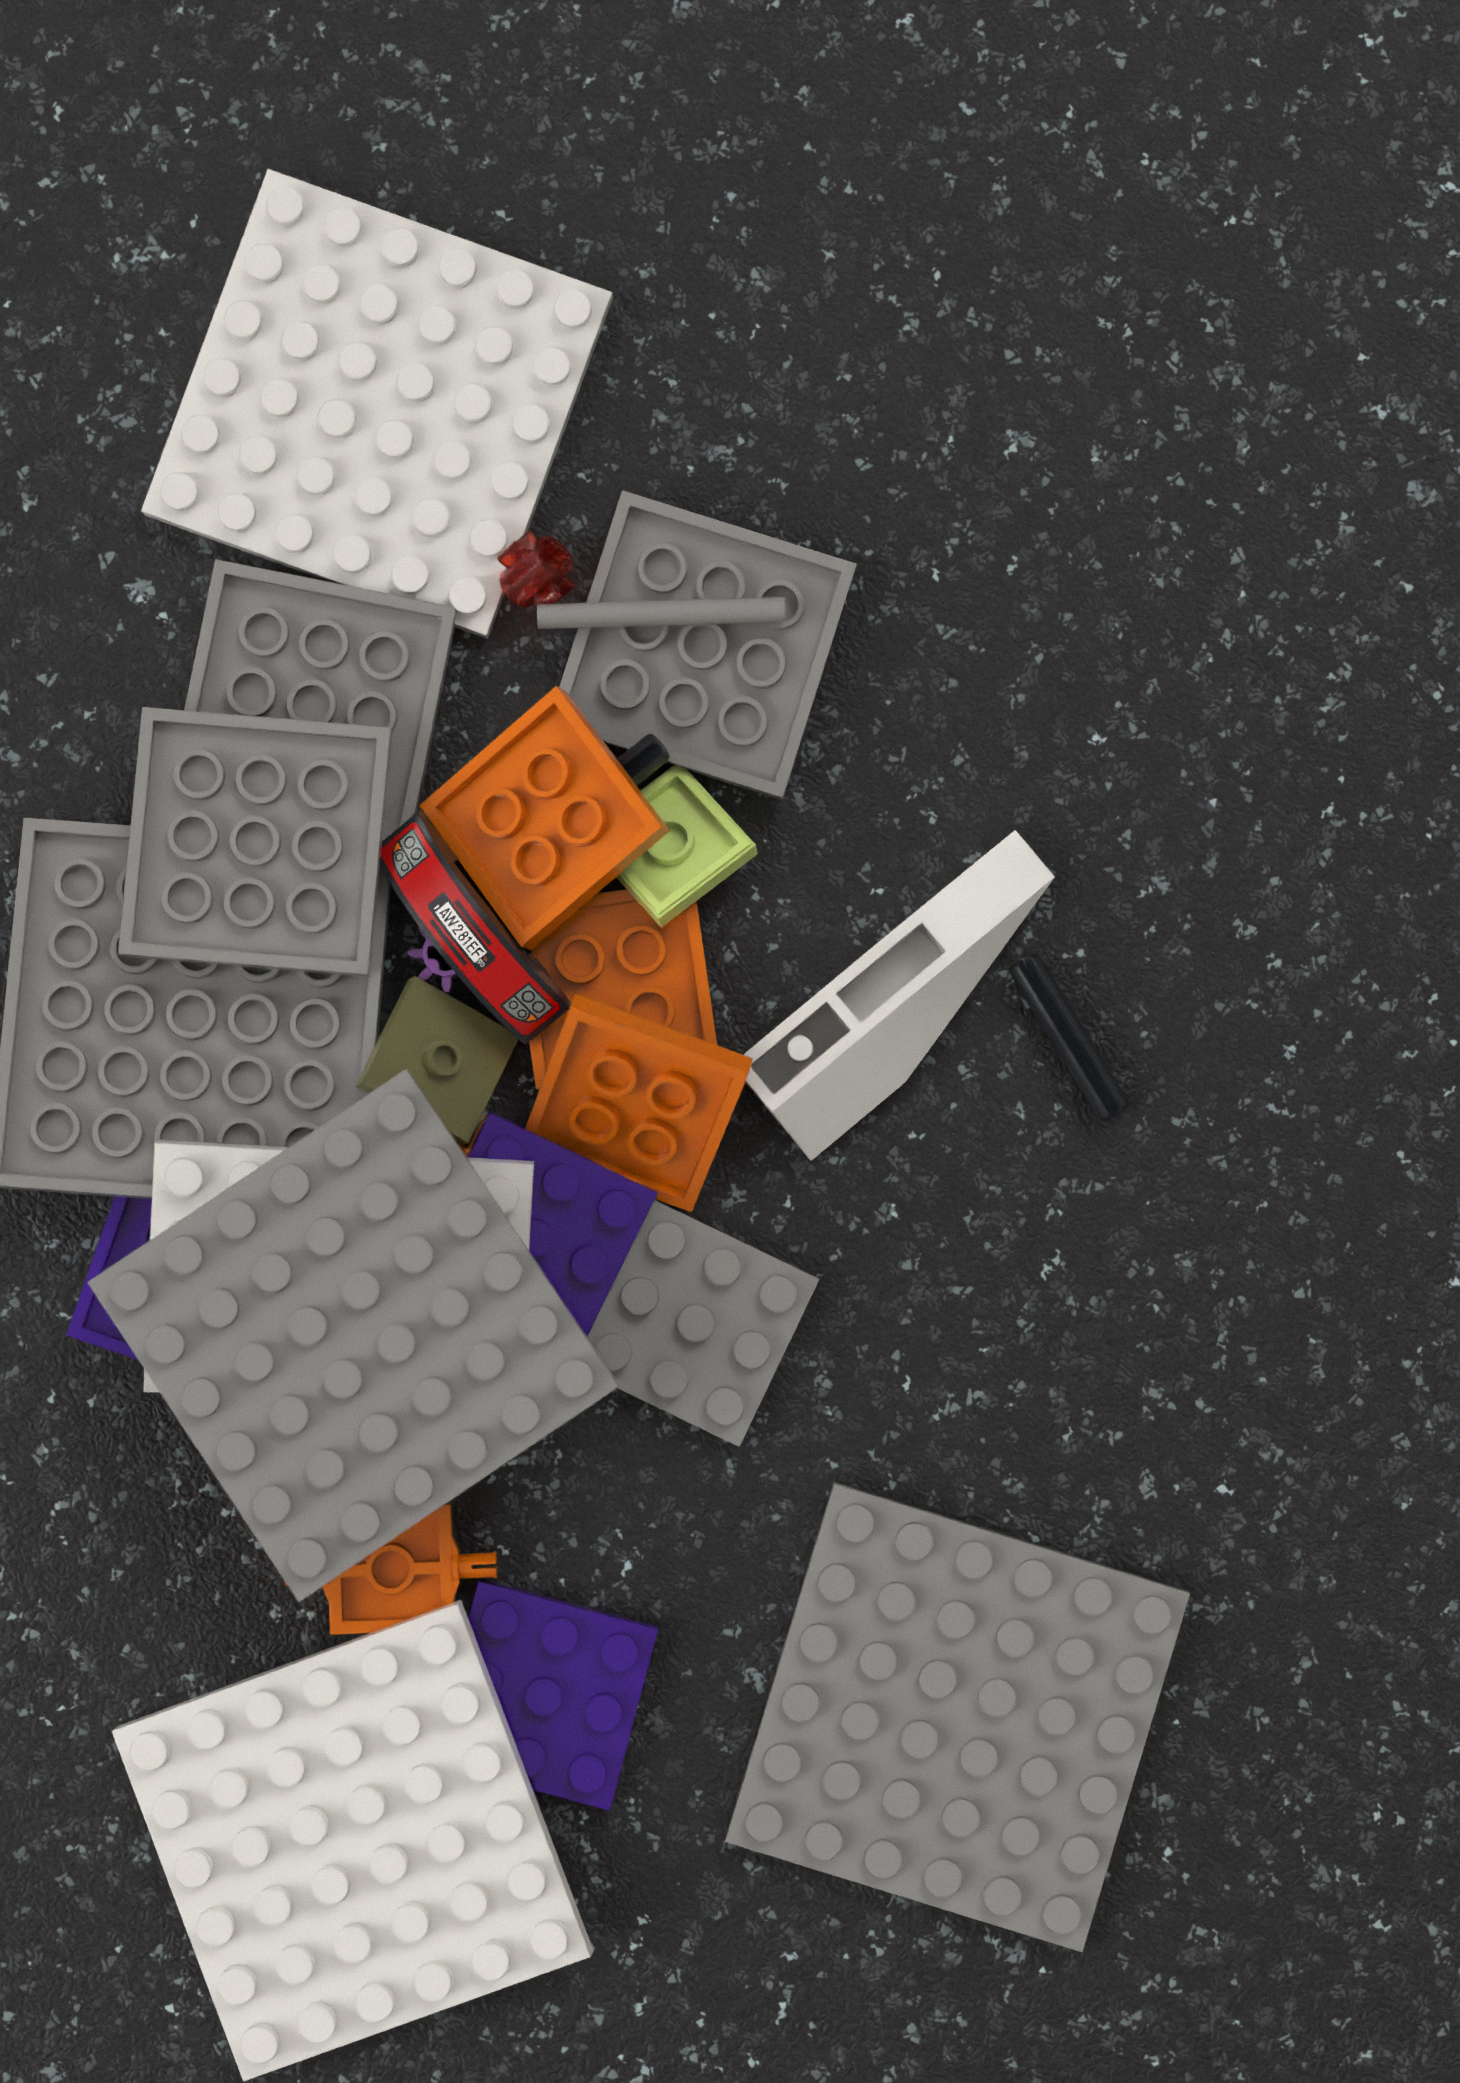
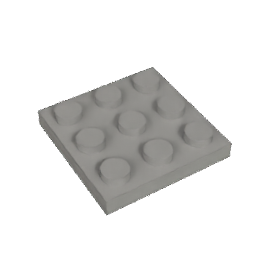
M654 1200L587 1338L619 1384L618 1389L740 1447L818 1284L819 1278Z

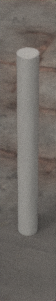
M784 597L537 604L538 629L785 622Z

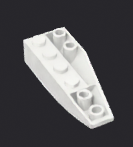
M1016 830L937 893L744 1054L753 1058L745 1083L810 1161L907 1081L1055 876Z

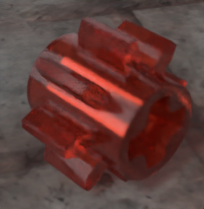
M527 531L497 557V560L506 567L500 574L501 588L504 594L518 606L531 607L534 604L536 606L537 604H554L575 586L573 581L567 577L573 566L571 555L559 540L551 536H541L536 540L533 533Z

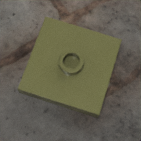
M413 976L408 979L355 1087L369 1094L405 1069H408L456 1142L462 1146L469 1143L518 1039L506 1027L422 979Z

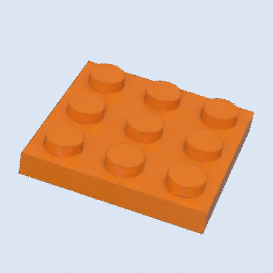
M555 686L419 805L444 841L459 858V862L519 945L529 950L533 949L670 831L566 690Z
M627 889L597 893L531 949V959L536 957L571 1002L576 993L717 1045L697 901L661 928ZM568 1011L529 1042L536 1090H539Z
M575 993L525 1129L556 1142L658 1193L655 1198L656 1200L692 1212L748 1077L753 1058Z

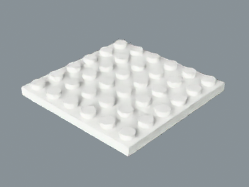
M268 169L141 512L153 519L328 582L453 606L457 610L454 623L456 628L488 639L613 299L612 292Z
M461 1600L135 1719L112 1730L113 1737L243 2082L591 1957L593 1953L591 1942Z

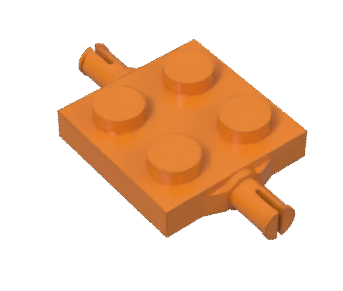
M446 1503L322 1587L329 1602L330 1635L371 1633L456 1601L455 1595L461 1579L497 1578V1566H473L496 1564L497 1552L460 1554L453 1536L452 1503Z

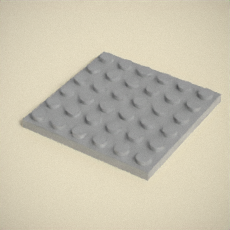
M24 818L0 1044V1188L152 1199L154 1145L157 1140L290 1147L368 1095V1093L355 1086L378 1041L391 884L382 868L380 867L370 977L124 957L118 954L131 825Z
M405 1069L87 1282L299 1602L619 1387V1384L408 1069Z
M833 1482L730 1820L725 1842L1083 1952L1190 1593L1167 1584Z

